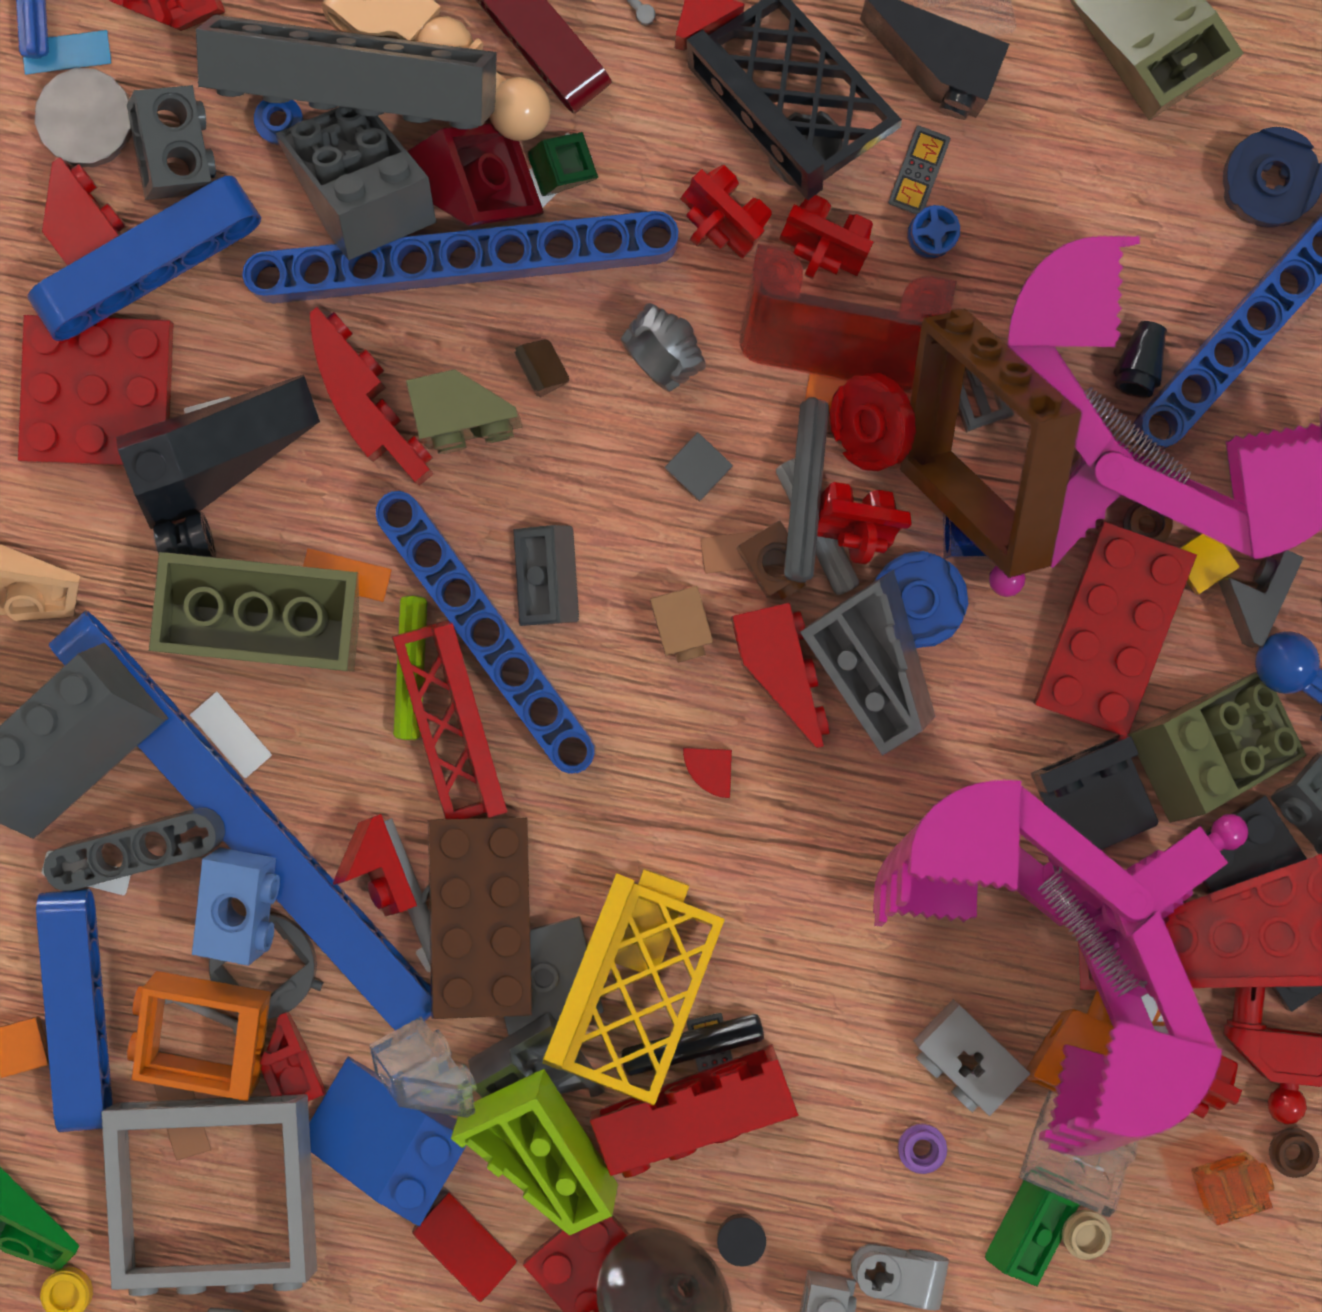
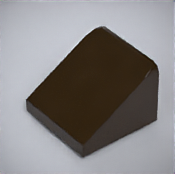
M549 340L535 341L515 348L516 358L536 396L542 397L569 382V376Z

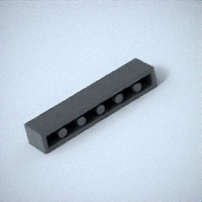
M213 15L196 28L198 87L216 89V93L221 96L236 97L247 93L261 95L264 101L270 103H285L290 100L309 102L310 107L320 110L341 106L355 108L356 113L364 116L392 113L402 115L404 120L414 123L428 122L431 119L450 121V125L458 129H473L482 126L495 111L497 52Z

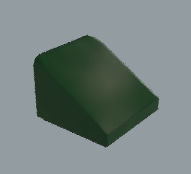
M583 132L544 139L528 151V158L542 196L553 195L599 178Z

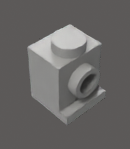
M808 1270L800 1312H855L857 1299L853 1295L856 1280Z

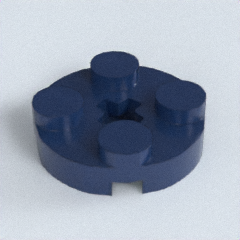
M1270 127L1251 134L1232 150L1223 170L1225 203L1230 209L1236 211L1240 217L1254 225L1268 228L1290 225L1316 204L1322 192V162H1318L1317 156L1312 150L1314 146L1304 135L1284 127ZM1272 165L1279 167V176L1285 179L1284 186L1277 185L1274 189L1268 188L1266 181L1261 177V173L1269 171Z

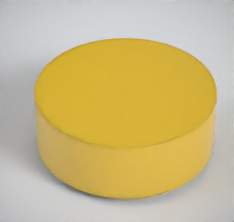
M63 1267L53 1272L43 1283L40 1292L41 1304L46 1312H83L92 1300L93 1286L90 1278L82 1270L74 1267Z

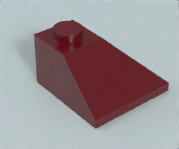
M484 124L473 129L442 128L407 151L429 178L433 205L468 226L538 217L544 213L520 142L502 136L492 124Z

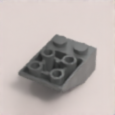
M339 106L336 109L309 120L298 122L292 127L275 133L278 143L325 230L348 261L436 223L428 176L378 116L360 115L356 113L355 108Z

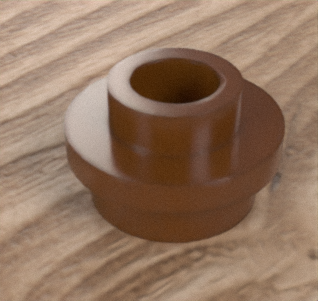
M1138 502L1128 508L1123 518L1124 529L1161 542L1167 540L1173 527V519ZM1143 515H1150L1155 520L1156 525L1151 533H1145L1139 528V519Z
M1287 1128L1277 1133L1272 1139L1269 1147V1157L1272 1165L1281 1174L1291 1178L1306 1176L1316 1167L1319 1160V1147L1314 1137L1308 1132L1299 1128ZM1291 1144H1298L1300 1146L1299 1156L1296 1159L1288 1160L1285 1154L1287 1147Z

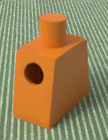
M1099 991L1095 992L1087 1014L1076 1009L1061 1012L1026 1069L1030 1075L1025 1080L1058 1094L1055 1087L1061 1083L1058 1074L1063 1071L1060 1062L1066 1058L1062 1051L1064 1045H1071L1106 1056L1110 1054L1106 1045L1112 1041L1109 1032L1114 1027Z

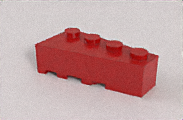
M773 1044L662 1085L654 1106L629 1097L594 1110L590 1115V1123L610 1176L622 1173L623 1178H629L650 1169V1163L669 1158L670 1161L678 1160L691 1155L697 1148L713 1143H723L741 1134L799 1115Z

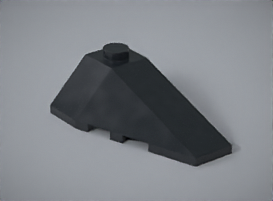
M303 374L116 437L117 449L135 497L150 529H153L155 524L166 521L173 522L200 512L318 424L320 420Z

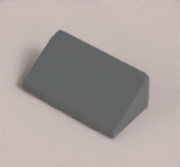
M549 525L513 529L520 626L578 622L579 608L573 527Z

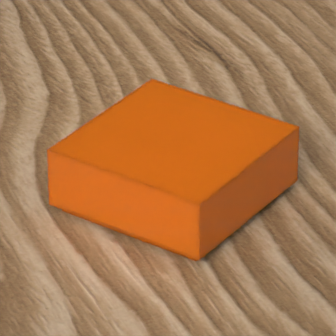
M40 1016L0 1026L1 1078L49 1065L48 1045Z

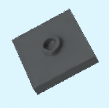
M580 916L530 929L532 1015L504 1016L509 1036L547 1013L558 1022L587 949ZM601 997L596 1006L598 1013L604 1012Z

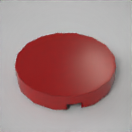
M866 372L848 379L845 385L839 386L833 395L830 407L831 431L835 441H841L842 446L846 450L842 453L850 463L862 470L878 472L899 464L912 450L916 435L915 413L907 394L896 381L882 373Z

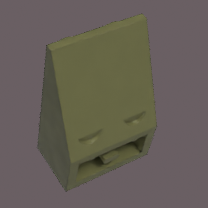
M1070 0L1149 121L1228 70L1244 54L1219 14L1206 0Z
M1257 671L1171 711L1128 734L1133 739L1139 753L1138 757L1169 823L1207 814L1307 756L1277 692L1264 685Z

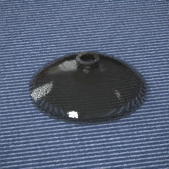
M648 1228L630 1234L611 1249L604 1259L597 1282L599 1312H732L729 1289L716 1262L698 1243L673 1230ZM678 1286L683 1290L685 1297L680 1294Z

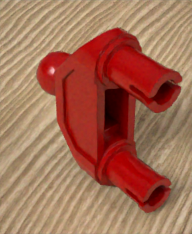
M1235 987L1232 1019H1227V1023L1224 1024L1223 1035L1261 1076L1271 1082L1279 1083V1087L1270 1094L1267 1102L1268 1111L1272 1118L1278 1123L1285 1125L1297 1123L1304 1117L1307 1110L1306 1099L1299 1090V1085L1322 1086V1033L1267 1027L1266 1024L1262 1023L1266 987Z

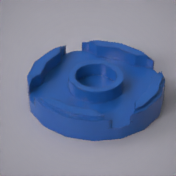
M925 551L905 553L887 563L874 582L894 569L916 648L936 646L952 637L963 622L968 607L966 583L958 569L941 556Z

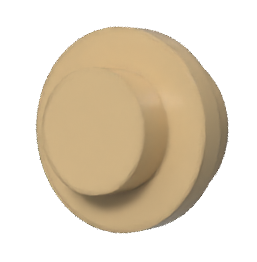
M1077 1211L1064 1223L1062 1229L1063 1243L1067 1250L1079 1259L1090 1260L1101 1256L1108 1249L1111 1242L1112 1232L1110 1225L1096 1211Z

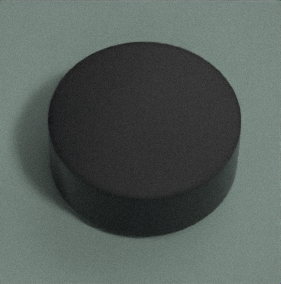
M736 1214L728 1217L721 1224L717 1233V1244L721 1256L728 1263L740 1267L749 1266L757 1262L762 1257L766 1248V1236L761 1223L747 1214Z

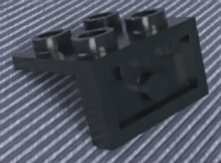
M1115 736L1031 773L1043 803L1100 850L1158 825L1157 816L1131 757L1139 754L1131 736Z

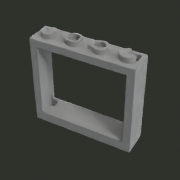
M308 1094L250 1097L248 1101L233 1098L118 1102L102 1111L111 1290L128 1289L130 1296H147L157 1293L159 1288L176 1287L178 1294L189 1295L206 1291V1286H225L226 1292L240 1293L253 1290L257 1284H273V1289L276 1291H291L303 1287L302 1283H306L316 1273L317 1252ZM282 1123L290 1262L136 1267L128 1130Z

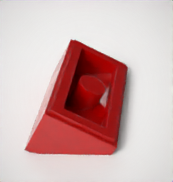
M450 1191L427 1213L420 1227L415 1225L412 1234L479 1302H482L518 1261Z

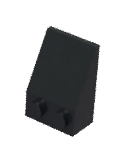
M865 0L860 20L932 101L941 104L939 110L957 119L966 120L968 115L976 118L989 98L1010 44L900 0Z

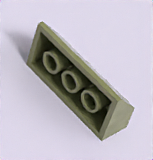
M159 552L149 651L354 672L359 630L358 572Z

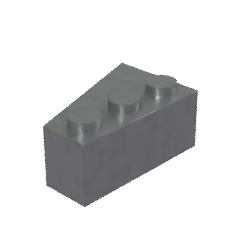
M894 569L815 620L800 632L882 756L922 732L936 717Z

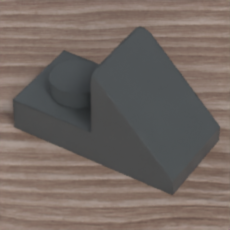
M1289 550L1274 554L1271 557H1264L1254 575L1253 581L1258 583L1257 589L1232 578H1224L1219 581L1221 591L1242 644L1250 648L1264 646L1304 557Z

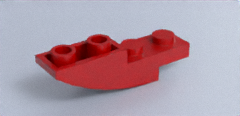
M316 307L310 312L312 342L325 388L339 417L350 435L371 461L374 462L388 450L412 480L420 486L434 474L426 465L433 457L415 436L406 441L396 430L395 426L401 420L383 398L376 404L373 403L372 399L386 388L378 379V376L384 372L383 368L366 349L359 355L346 341L353 333L335 312L326 318L319 308Z

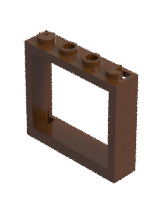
M953 309L949 313L923 318L910 400L915 413L916 435L912 450L901 462L900 470L1008 578L1050 567L1082 411L966 309ZM965 367L1031 426L1015 512L951 451Z

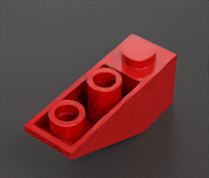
M785 603L732 616L731 621L741 663L813 747H824L822 736L830 734L824 707H815L810 688L818 687V679L812 658L803 660L799 641L805 640L800 633L805 629V624L801 611L792 612L790 603Z

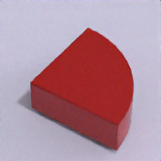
M683 748L684 762L692 779L708 793L730 799L732 750Z

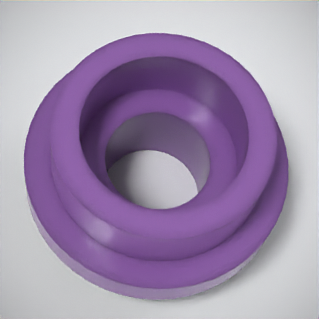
M916 1124L907 1128L901 1135L898 1142V1154L902 1163L909 1170L919 1174H927L937 1170L943 1164L947 1155V1144L944 1136L937 1128L928 1124ZM927 1140L930 1142V1151L926 1155L918 1156L913 1152L914 1144L917 1141Z

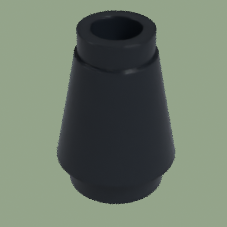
M1151 321L1139 322L1137 330L1134 332L1113 371L1117 377L1115 387L1118 390L1136 397H1151L1154 389L1161 385L1165 336L1167 333V329L1164 326Z

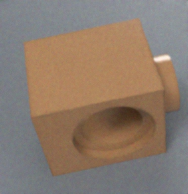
M698 586L651 598L650 602L665 656L675 654L679 663L706 655L704 646L712 644L713 639Z

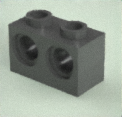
M193 85L134 90L127 103V110L145 200L189 196L211 183V178H214L216 175L215 159L211 148L205 149L202 131L206 129V113L203 102L196 101ZM160 110L173 112L178 117L180 126L168 127L160 121L157 112ZM175 157L183 160L189 168V175L181 176L173 173L168 167L167 159Z

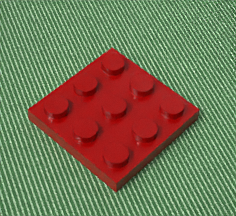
M24 315L18 461L23 463L124 466L117 449L116 437L170 419L174 323L170 320L105 318L70 339L55 341L38 315Z

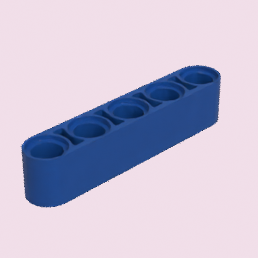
M234 176L221 177L42 280L30 290L27 295L28 300L53 340L63 341L70 339L246 237L259 226L261 216Z
M90 889L40 893L36 904V918L53 1114L56 1129L58 1132L103 1129L102 1111L112 1106L113 1100L95 899Z

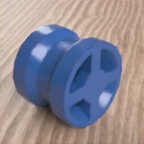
M932 205L924 208L912 219L908 227L907 239L911 249L917 255L923 258L935 259L945 255L956 245L960 237L961 226L958 217L952 210L944 206Z

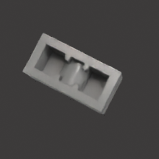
M954 999L913 1040L922 1051L916 1059L936 1078L944 1072L957 1085L951 1091L953 1095L972 1113L979 1106L985 1113L991 1116L1030 1075L1028 1070ZM963 1051L969 1055L974 1054L973 1057L978 1064L973 1070L965 1065L961 1067L962 1063L958 1056Z

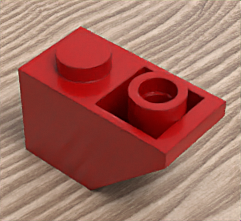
M59 157L52 162L42 232L68 266L120 236V231L127 226L109 203L101 207L93 197L91 192L97 189V186L83 167L78 164L72 168Z

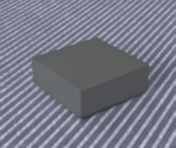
M697 432L664 469L700 502L733 465Z

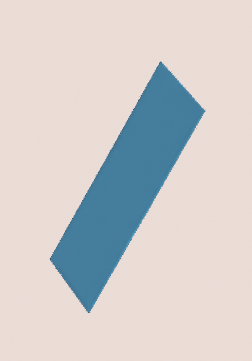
M107 30L49 37V53L47 56L40 59L23 57L25 75L111 64Z

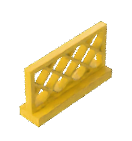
M616 873L542 1063L560 1071L562 1069L654 1106L725 919L634 883L635 880ZM638 898L658 905L665 924L640 934L632 917ZM668 910L683 916L672 920ZM691 919L711 926L705 944L686 952L675 926ZM629 924L634 937L622 942ZM669 930L680 955L654 966L643 940ZM637 943L648 969L622 980L614 962L618 951ZM701 953L694 971L689 958ZM683 961L691 979L689 987L686 991L668 998L657 972ZM611 970L616 983L604 988ZM651 975L662 1001L636 1012L625 986ZM619 989L630 1016L604 1027L596 1009L600 997ZM684 999L678 1016H676L671 1004ZM665 1007L673 1024V1029L670 1037L651 1045L639 1018ZM593 1016L598 1030L585 1035ZM633 1021L645 1048L618 1059L607 1032ZM601 1035L612 1062L596 1070L575 1063L581 1044ZM666 1045L660 1063H658L654 1050ZM648 1054L656 1072L649 1091L629 1084L621 1065ZM615 1068L620 1080L603 1073Z

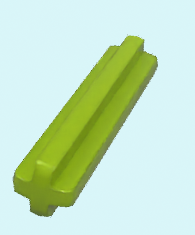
M404 596L401 598L398 634L426 626L428 604L426 598L420 596ZM426 638L405 644L410 663L424 670ZM397 657L393 735L401 740H416L421 735ZM413 672L419 690L424 677Z

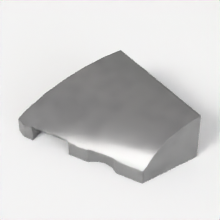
M549 1013L468 1060L471 1087L482 1098L542 1069H545L560 1094L589 1088L590 1097L599 1096L605 1092L604 1086L542 1063L558 1023ZM579 1049L575 1063L593 1069Z

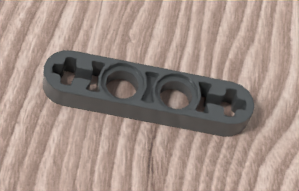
M196 808L70 842L47 856L44 862V874L48 882L55 889L72 891L197 858L209 853L221 844L225 835L224 822L214 810ZM196 825L198 828L206 827L209 835L204 839L201 836H195L181 842L180 834L185 833ZM148 832H157L165 839L167 849L163 856H156L147 849L145 838ZM105 843L116 845L122 852L123 862L120 867L114 868L104 861L102 848ZM87 857L88 865L74 873L72 871H64L61 863L65 861L73 863Z

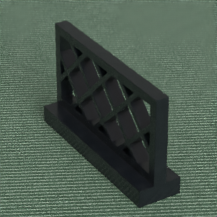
M761 0L710 35H707L702 29L687 39L688 68L806 200H809L823 190V181L901 128L902 119L792 0ZM778 8L790 20L789 30L761 28L762 19ZM732 38L752 40L750 56L728 54L722 45ZM758 42L787 43L784 60L756 57ZM793 44L814 46L820 53L819 63L790 61ZM754 70L781 72L780 89L758 87L753 81ZM788 73L817 76L815 92L786 90ZM823 77L844 79L850 85L849 96L820 94ZM784 103L813 106L810 123L789 121L783 114ZM819 106L847 109L845 126L816 124ZM853 110L874 112L883 121L872 129L851 127ZM803 135H808V141L804 138ZM814 136L843 139L842 150L824 160L813 147Z

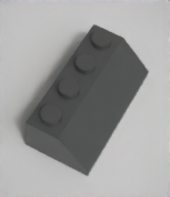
M106 643L78 653L0 725V824L32 839L37 837L169 719Z

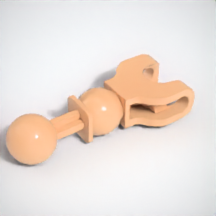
M324 0L321 4L326 20L337 31L483 50V42L479 38L473 42L471 34L462 22L449 16L440 17V5L434 0ZM496 72L495 111L489 117L492 125L502 136L511 140L525 141L536 137L545 129L550 119L551 106L547 93L537 82L531 79L514 77L506 80Z

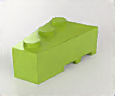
M545 1069L460 1108L451 1139L462 1148L467 1145L487 1161V1169L498 1178L503 1174L523 1191L522 1197L569 1236L613 1215L618 1183L613 1176H610L606 1164Z

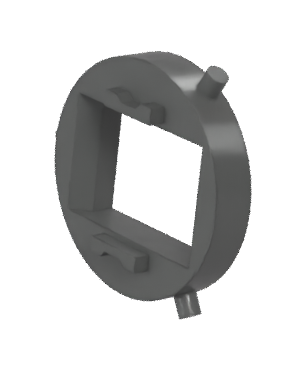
M270 913L269 922H273L274 928L282 938L290 942L294 947L292 950L305 966L271 994L268 1019L279 1017V1015L291 1011L307 996L311 988L321 991L324 983L315 979L317 971L316 953L307 933L293 920L275 913ZM210 958L209 973L211 981L239 986L223 966L227 961Z

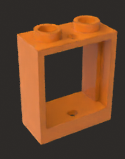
M156 971L144 986L137 988L133 1001L132 1012L133 1015L139 1016L137 1032H133L127 1051V1060L134 1062L132 1080L248 1101L260 1082V1068L262 1065L259 1063L264 1051L271 991ZM165 999L238 1012L233 1064L227 1065L159 1052Z

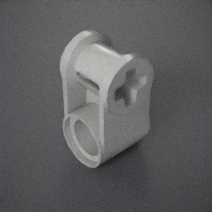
M867 1244L860 1247L853 1254L851 1272L854 1279L858 1282L860 1289L867 1296L875 1299L900 1302L925 1310H940L949 1259L928 1251L904 1250L877 1244ZM877 1262H880L885 1272L876 1273L874 1280H871L866 1273V1269H875Z

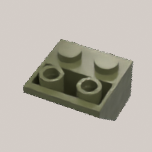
M456 369L406 380L419 439L428 449L434 448L437 450L438 454H447L466 449V440L479 437L485 438L486 443L508 440L514 437V429L523 427L515 406Z

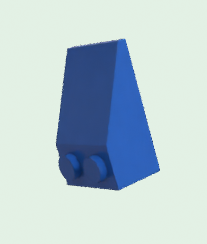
M349 1056L309 1122L311 1153L376 1202L419 1227L466 1146L462 1148L451 1139L457 1119Z

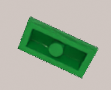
M1028 1173L985 1254V1259L1002 1273L1037 1287L1062 1240L1064 1223L1077 1211L1082 1200Z

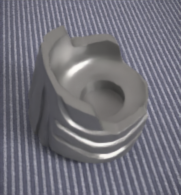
M647 303L644 306L643 311L637 315V319L631 322L629 329L621 337L623 346L635 362L655 383L668 392L678 387L680 383L686 382L689 376H694L698 371H702L706 367L705 359L702 356L701 349L697 346V339L693 334L694 330L690 322L681 317L678 318L674 314H668L664 309L658 308L652 303Z

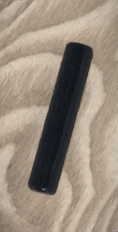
M751 1014L683 1032L670 1065L761 1042L764 1039V1031L760 1017L757 1014ZM668 1037L660 1038L649 1042L652 1045ZM643 1043L624 1048L621 1058L645 1048ZM666 1045L654 1050L658 1063H660ZM648 1054L623 1064L627 1075L630 1076L654 1070Z

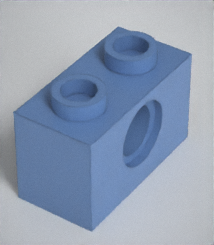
M220 847L202 859L192 955L249 966L270 949L274 937V923L269 922L271 904L276 901L280 887V877L274 874L276 858ZM232 897L239 899L244 904L246 916H242L234 910Z

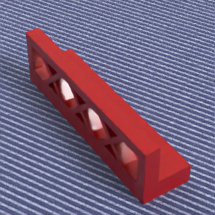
M446 620L392 636L445 819H467L483 813L490 818L507 813L453 623ZM433 636L438 655L427 673L410 663L405 644ZM440 664L446 682L434 676ZM413 672L425 678L419 690ZM431 681L449 691L451 703L442 719L425 711L421 699ZM453 712H455L459 728L448 723ZM427 719L438 724L433 735H431ZM445 728L461 736L465 748L456 765L438 757L435 745ZM467 758L470 763L472 774L462 770V767L466 762ZM440 765L452 771L446 783ZM459 774L476 784L481 802L453 810L448 792Z

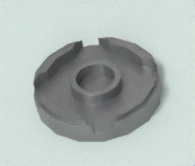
M74 68L58 74L44 86L36 102L35 125L41 141L57 158L61 157L66 163L73 166L80 164L82 167H97L111 162L121 153L120 150L125 146L126 142L129 143L132 136L127 103L130 99L129 95L113 77L96 69Z

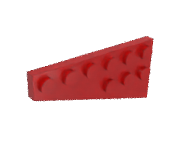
M1322 854L1183 903L1174 909L1172 914L1163 919L1192 988L1322 986ZM1078 943L1080 990H1098Z

